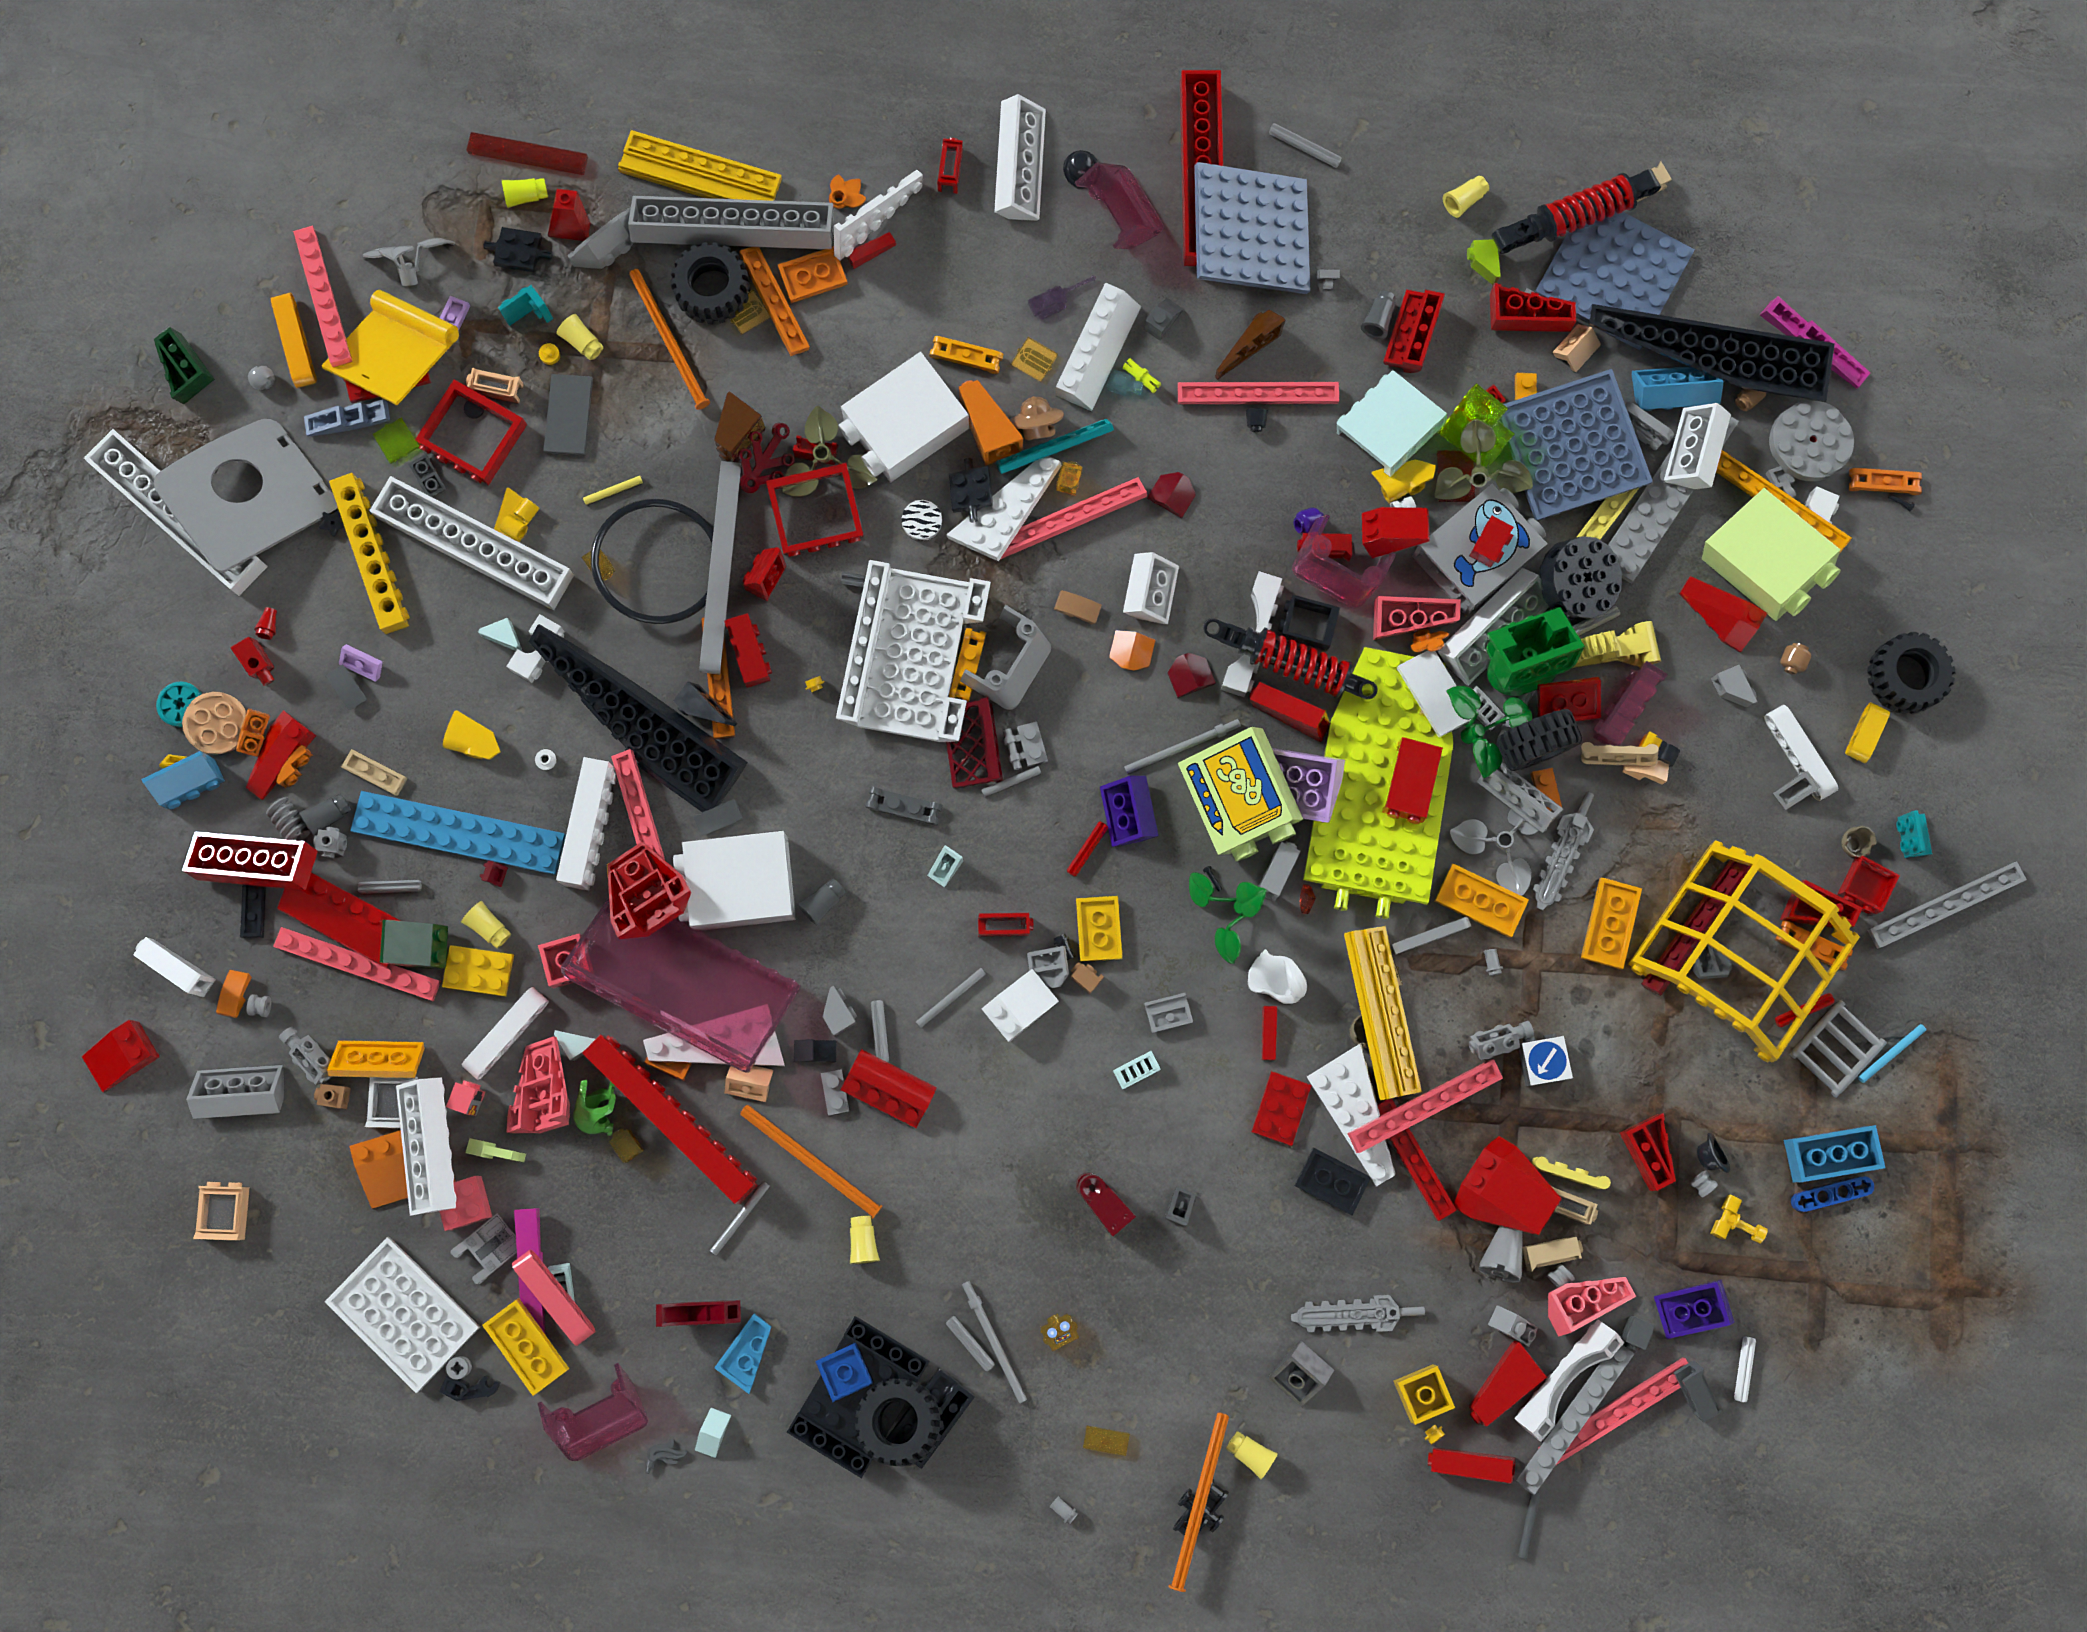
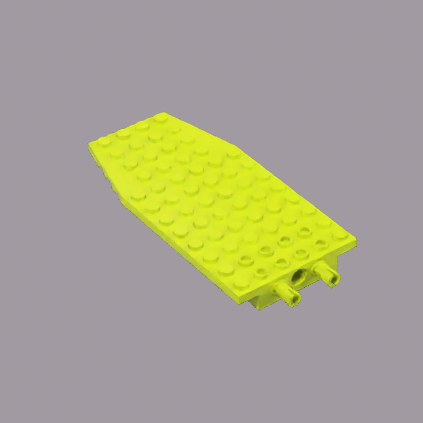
M1364 647L1353 674L1374 682L1378 689L1377 694L1372 699H1364L1344 691L1330 721L1324 756L1345 760L1343 779L1330 822L1313 820L1303 880L1322 884L1321 888L1337 891L1334 908L1337 910L1341 907V911H1347L1349 894L1379 899L1375 916L1378 918L1382 916V919L1389 918L1391 902L1404 904L1407 900L1422 904L1429 903L1453 750V735L1451 731L1440 738L1437 736L1425 714L1420 713L1421 708L1398 672L1397 666L1414 658L1413 656ZM1365 684L1362 687V693L1364 695L1371 693L1372 686ZM1402 737L1443 747L1427 818L1420 824L1410 823L1407 819L1401 817L1398 819L1390 818L1386 813H1382L1383 807L1386 805L1398 755L1397 746Z

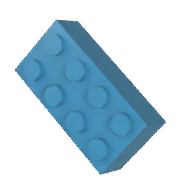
M1876 1125L1784 1140L1793 1182H1806L1885 1168Z

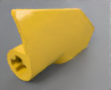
M1415 459L1405 462L1391 477L1384 472V468L1372 471L1371 474L1381 485L1382 494L1390 504L1408 493L1415 495L1425 488L1426 482L1434 478L1436 465Z
M507 487L494 530L520 542L527 533V525L540 508L529 499L522 498Z
M454 711L444 735L443 748L464 753L472 758L488 760L501 752L495 735L491 730L461 712Z

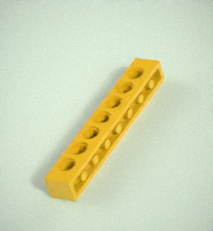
M349 473L330 480L329 483L380 630L384 634H389L408 627L407 619H410L406 607H402L401 600H403V596L399 588L396 589L394 582L397 579L393 570L389 569L388 563H390L387 552H383L381 545L384 542L380 533L376 532L377 521L373 514L370 515L368 508H371L368 497L363 495L362 490L365 487L361 478H357L353 473ZM356 494L353 500L348 501L349 496ZM357 513H362L360 518L354 519ZM364 531H368L367 536L361 538V534ZM375 549L373 555L367 556L368 551ZM381 568L379 574L373 575L375 569ZM388 586L385 593H380L382 587ZM389 605H394L392 611L386 612Z

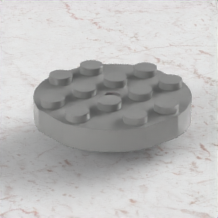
M1807 400L1796 403L1781 413L1775 420L1770 431L1769 445L1772 456L1784 472L1803 481H1821L1840 470L1849 461L1854 447V435L1850 424L1834 406L1821 401Z

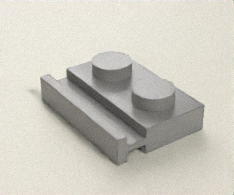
M1186 993L1144 1003L1152 1033L1193 1023Z

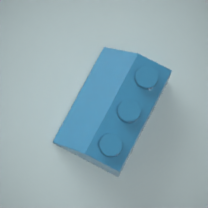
M201 751L141 779L157 803L166 809L177 808L181 805V802L187 799H195L206 790H214L220 786V783L225 781L216 760Z

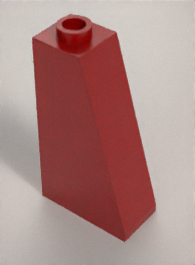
M557 189L550 218L548 237L578 241L586 240L589 237L591 222L578 192Z
M1261 682L1250 693L1249 697L1253 707L1322 742L1330 725L1325 710Z
M1513 1341L1469 1405L1472 1411L1470 1416L1478 1425L1481 1423L1487 1427L1547 1378L1520 1342Z
M1434 1448L1433 1453L1429 1452L1428 1466H1431V1472L1512 1483L1514 1481L1516 1457Z

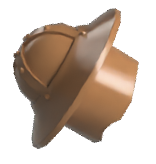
M1033 396L1022 403L1021 412L1012 417L1010 421L1016 428L1023 430V436L1026 440L1053 436L1055 434V427L1051 424L1060 421L1064 413L1060 409L1051 408L1046 399Z

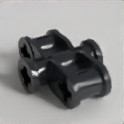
M1214 1479L1212 1480L1199 1533L1205 1524L1213 1533L1224 1519L1222 1514L1218 1515L1215 1511L1226 1499L1229 1491L1220 1488L1214 1483ZM1190 1488L1182 1495L1178 1502L1179 1506H1184L1187 1510L1173 1527L1174 1531H1179L1184 1536L1187 1529L1184 1525L1186 1527L1188 1525L1193 1506L1189 1500L1193 1503L1195 1495L1192 1494Z

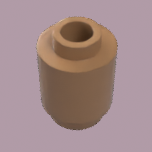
M1743 389L1737 395L1735 403L1743 411L1751 410L1766 397V392Z

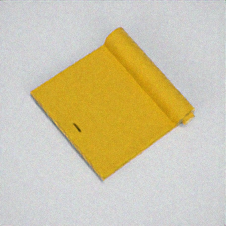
M376 290L370 299V305L373 310L346 338L352 362L332 367L328 358L321 366L323 369L398 405L451 345L458 340L459 331L457 326L387 292Z

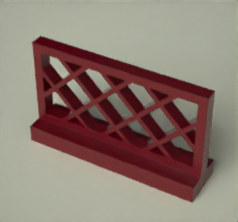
M987 697L981 698L979 701L966 703L964 717L973 723L966 732L961 729L964 735L957 744L955 742H946L953 788L1003 781L992 701ZM978 706L979 714L975 720L966 715L971 707ZM975 725L982 729V734L978 740L969 735ZM966 737L975 742L969 752L960 747ZM978 745L985 750L981 760L971 755ZM958 748L967 754L960 764L954 760L953 756ZM969 757L978 762L972 772L963 767ZM981 765L987 768V778L979 779L974 775ZM962 768L970 775L964 782L957 783L956 775Z

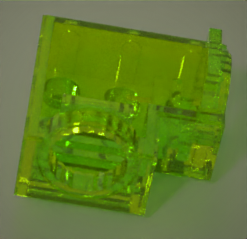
M1477 383L1466 393L1439 431L1441 436L1477 463V451L1474 453L1465 452L1461 446V435L1465 426L1474 419H1479L1489 425L1495 432L1496 441L1491 450L1486 452L1480 451L1481 466H1484L1486 469L1497 459L1515 435V433L1499 422L1508 408Z

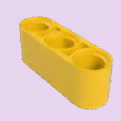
M1870 702L1861 715L1845 754L1864 764L1867 763L1887 723L1890 711Z

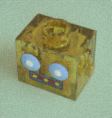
M1057 1313L1046 1319L1048 1323L1040 1326V1332L1044 1337L1042 1339L1045 1344L1050 1346L1052 1352L1079 1338L1076 1331L1078 1326L1076 1322L1072 1321V1317L1068 1313L1060 1317Z

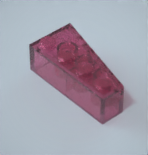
M1648 661L1637 670L1632 669L1626 678L1628 683L1625 687L1621 686L1615 695L1617 697L1614 704L1611 702L1604 713L1607 716L1604 720L1600 719L1594 728L1596 733L1593 737L1604 745L1620 746L1634 726V719H1637L1646 708L1644 703H1647L1657 692L1658 689L1655 686L1664 681L1668 674Z

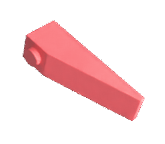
M1626 1277L1566 1283L1548 1293V1318L1559 1337L1572 1333L1635 1298L1636 1295Z

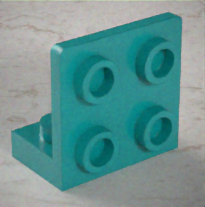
M532 285L520 289L517 295L511 299L504 300L501 306L498 307L509 326L532 310L539 319L543 317L546 323L554 319L545 302Z
M1918 810L1897 817L1896 826L1901 835L1900 848L1902 853H1904V857L1931 855L1932 849L1925 814H1919Z

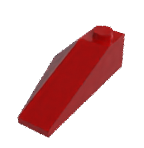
M283 710L268 730L246 788L261 800H264L277 784L278 775L288 758L301 745L307 748L317 735Z

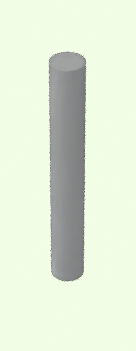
M1039 766L984 788L981 791L983 796L987 797L1042 773Z

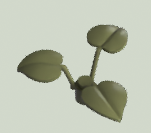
M816 406L811 411L805 424V436L812 444L819 443L813 449L815 459L813 460L812 469L810 470L804 463H795L788 468L785 477L815 470L818 462L825 464L832 460L838 465L843 464L834 458L828 447L824 445V441H832L836 437L839 428L836 419L820 406ZM853 455L848 459L847 468L853 489L865 488L878 480V476L874 477L861 458L862 455ZM819 480L784 487L783 493L794 497L807 496L816 490Z
M1474 419L1465 426L1462 432L1461 446L1467 453L1477 451V466L1473 468L1471 476L1468 474L1463 476V472L1455 467L1444 469L1437 478L1434 496L1435 498L1445 500L1463 497L1470 491L1471 483L1475 487H1483L1487 481H1490L1497 474L1496 483L1499 489L1505 488L1511 493L1532 489L1533 482L1527 467L1516 460L1504 462L1502 470L1497 469L1488 475V470L1481 466L1480 451L1486 452L1491 450L1495 445L1496 435L1489 425L1479 419Z

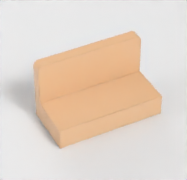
M1578 324L1553 351V354L1556 358L1567 360L1572 371L1577 372L1600 347L1601 343L1593 327Z
M731 1065L726 1076L724 1093L766 1102L773 1070L754 1065Z

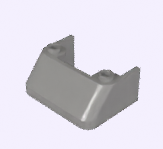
M1005 605L999 618L1016 628L1018 637L1026 642L1025 646L1007 675L1001 671L992 670L983 680L965 669L960 682L986 698L988 697L1001 707L1011 710L1018 706L1051 652V644L1033 621Z

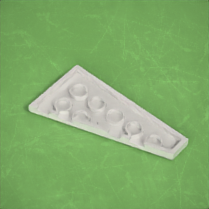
M918 170L914 171L902 179L897 188L890 187L884 197L880 194L862 206L856 216L850 214L846 217L844 224L837 223L834 225V256L841 261L844 257H848L858 244L864 243L872 231L878 230L886 218H891L900 205H905L913 193L916 194L920 191L923 185V174Z
M1049 456L1034 461L992 496L993 506L977 510V522L971 523L968 516L947 534L948 539L999 561L1061 468V462Z
M768 1005L643 1040L649 1062L785 1066Z
M1360 1043L1308 1075L1307 1078L1375 1185L1378 1186L1395 1175L1386 1140L1361 1153H1356L1347 1134L1380 1117L1373 1086L1368 1074L1367 1063L1363 1055L1362 1044Z

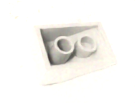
M1031 969L985 1005L982 1010L1006 1040L1011 1042L1056 1005L1059 1000L1036 972Z

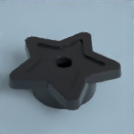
M337 511L332 515L322 512L324 522L319 526V529L329 530L331 535L335 537L338 529L345 528L341 521L340 512Z

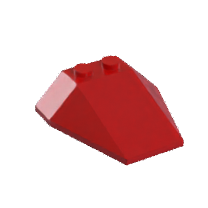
M644 842L637 844L607 864L610 919L619 939L648 937L684 913L692 893L684 876Z
M1498 1136L1483 1149L1461 1183L1454 1206L1458 1211L1471 1219L1539 1235L1562 1198L1517 1146Z

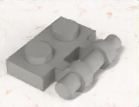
M1037 721L1017 726L1019 735L1014 736L1011 728L1003 730L1005 736L1003 739L1004 744L1008 747L1010 754L1008 756L1009 762L1012 763L1014 770L1022 768L1020 763L1022 760H1026L1028 767L1048 762ZM1021 742L1022 753L1017 752L1015 743Z

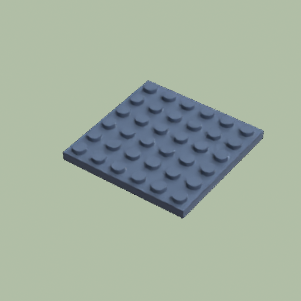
M1197 162L1195 165L1197 279L1302 294L1309 293L1307 179Z
M1615 212L1613 217L1608 218L1605 216L1603 221L1595 219L1593 225L1586 224L1583 229L1576 227L1573 233H1567L1535 293H1539L1540 296L1546 298L1554 297L1575 302L1576 317L1589 323L1592 304L1659 315L1695 249L1624 212L1620 214ZM1606 332L1607 334L1623 341L1624 343L1638 350H1640L1642 347L1640 345H1637L1635 343H1632L1623 338Z
M1612 369L1502 404L1495 408L1513 460L1523 463L1531 474L1533 487L1524 491L1536 521L1616 496L1653 482Z

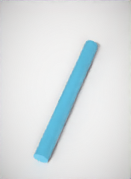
M1922 1024L1917 1026L1861 1073L1858 1079L1862 1083L1866 1082L1922 1035L1926 1028Z

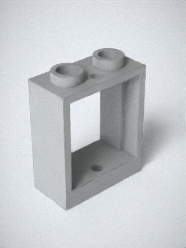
M1288 841L1279 844L1258 886L1267 889L1265 898L1271 901H1275L1279 897L1298 858L1300 850L1297 849L1295 844Z

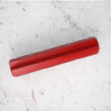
M1098 822L1068 867L1067 872L1071 876H1077L1107 831L1108 826L1105 823Z
M1828 993L1820 996L1808 1015L1833 1004L1835 1000L1832 994ZM1805 1004L1799 1006L1801 1010L1803 1009ZM1790 1010L1775 1017V1022L1778 1027H1784L1794 1022L1797 1016Z

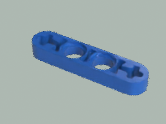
M1865 1176L1809 1189L1794 1194L1791 1198V1205L1796 1211L1807 1212L1870 1195L1874 1191V1183L1869 1177ZM1862 1183L1867 1184V1187H1865L1864 1190H1854V1188L1852 1187L1859 1186ZM1841 1185L1845 1186L1848 1190V1194L1844 1198L1838 1194V1188ZM1820 1191L1827 1193L1828 1198L1824 1203H1821L1817 1198ZM1801 1198H1811L1813 1201L1804 1203V1207L1802 1205H1798V1201H1800Z

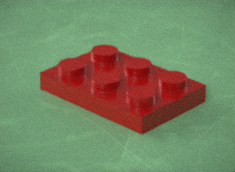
M1599 677L1537 685L1538 717L1554 711L1568 709L1572 712L1575 721L1601 718V679Z
M1271 1071L1251 1132L1292 1146L1312 1085Z

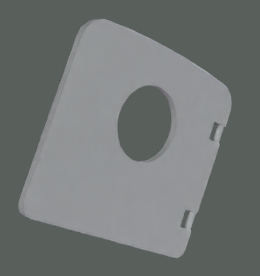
M272 419L258 420L209 442L160 471L154 479V488L159 497L213 569L219 573L227 572L323 519L322 512L333 514L338 511V506L331 490L328 489L322 478L296 444L293 443L283 427ZM282 438L289 444L284 448L278 442ZM230 462L248 463L254 466L262 475V489L257 496L246 502L233 503L225 501L212 488L211 481L215 471L222 465ZM319 485L325 492L321 495L314 489Z

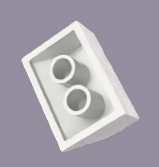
M1153 552L1134 554L1123 612L1136 619L1168 624L1179 566Z

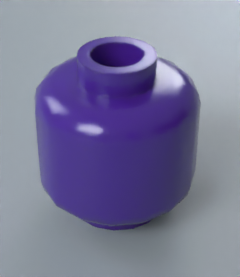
M1314 507L1302 510L1297 513L1294 519V528L1301 535L1303 533H1319L1324 527L1325 516Z

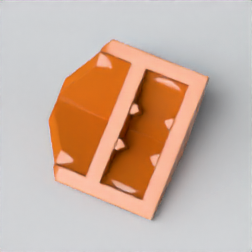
M1115 631L1109 658L1124 669L1135 671L1148 668L1155 639L1137 632Z

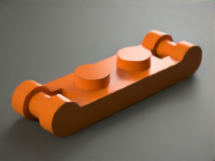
M1866 468L1849 469V477H1851V482L1849 483L1850 491L1864 490L1908 493L1910 495L1922 494V487L1920 486L1922 473ZM1859 477H1864V482H1859Z
M1783 920L1780 926L1781 930L1787 934L1790 932L1794 933L1793 938L1802 944L1805 943L1812 933L1786 920ZM1776 936L1775 940L1777 942L1797 950L1795 947H1793L1780 937ZM1818 936L1809 950L1817 960L1831 966L1835 961V958H1833L1834 953L1839 954L1844 946ZM1853 950L1850 951L1840 966V970H1846L1848 966L1846 962L1848 957L1852 956Z

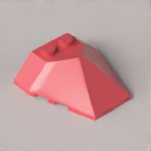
M553 1036L525 1047L519 1073H522L519 1086L515 1085L513 1091L516 1093L513 1106L510 1105L508 1109L507 1133H543L569 1125L570 1102L557 1037Z

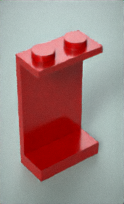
M1405 737L1400 739L1397 746L1398 755L1389 793L1382 813H1386L1388 817L1394 819L1399 817L1405 818L1413 824H1420L1425 821L1443 747Z

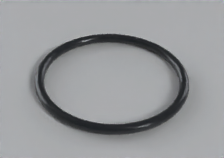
M646 499L630 503L618 509L606 519L593 541L591 570L598 590L614 609L636 621L650 624H668L691 617L706 606L707 592L692 607L666 616L638 613L620 603L609 592L602 579L599 567L600 548L606 533L617 520L630 512L642 508H669L689 516L702 527L711 543L713 541V528L696 511L678 502L665 499Z

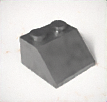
M1300 1341L1288 1352L1268 1378L1302 1407L1326 1385L1334 1369Z

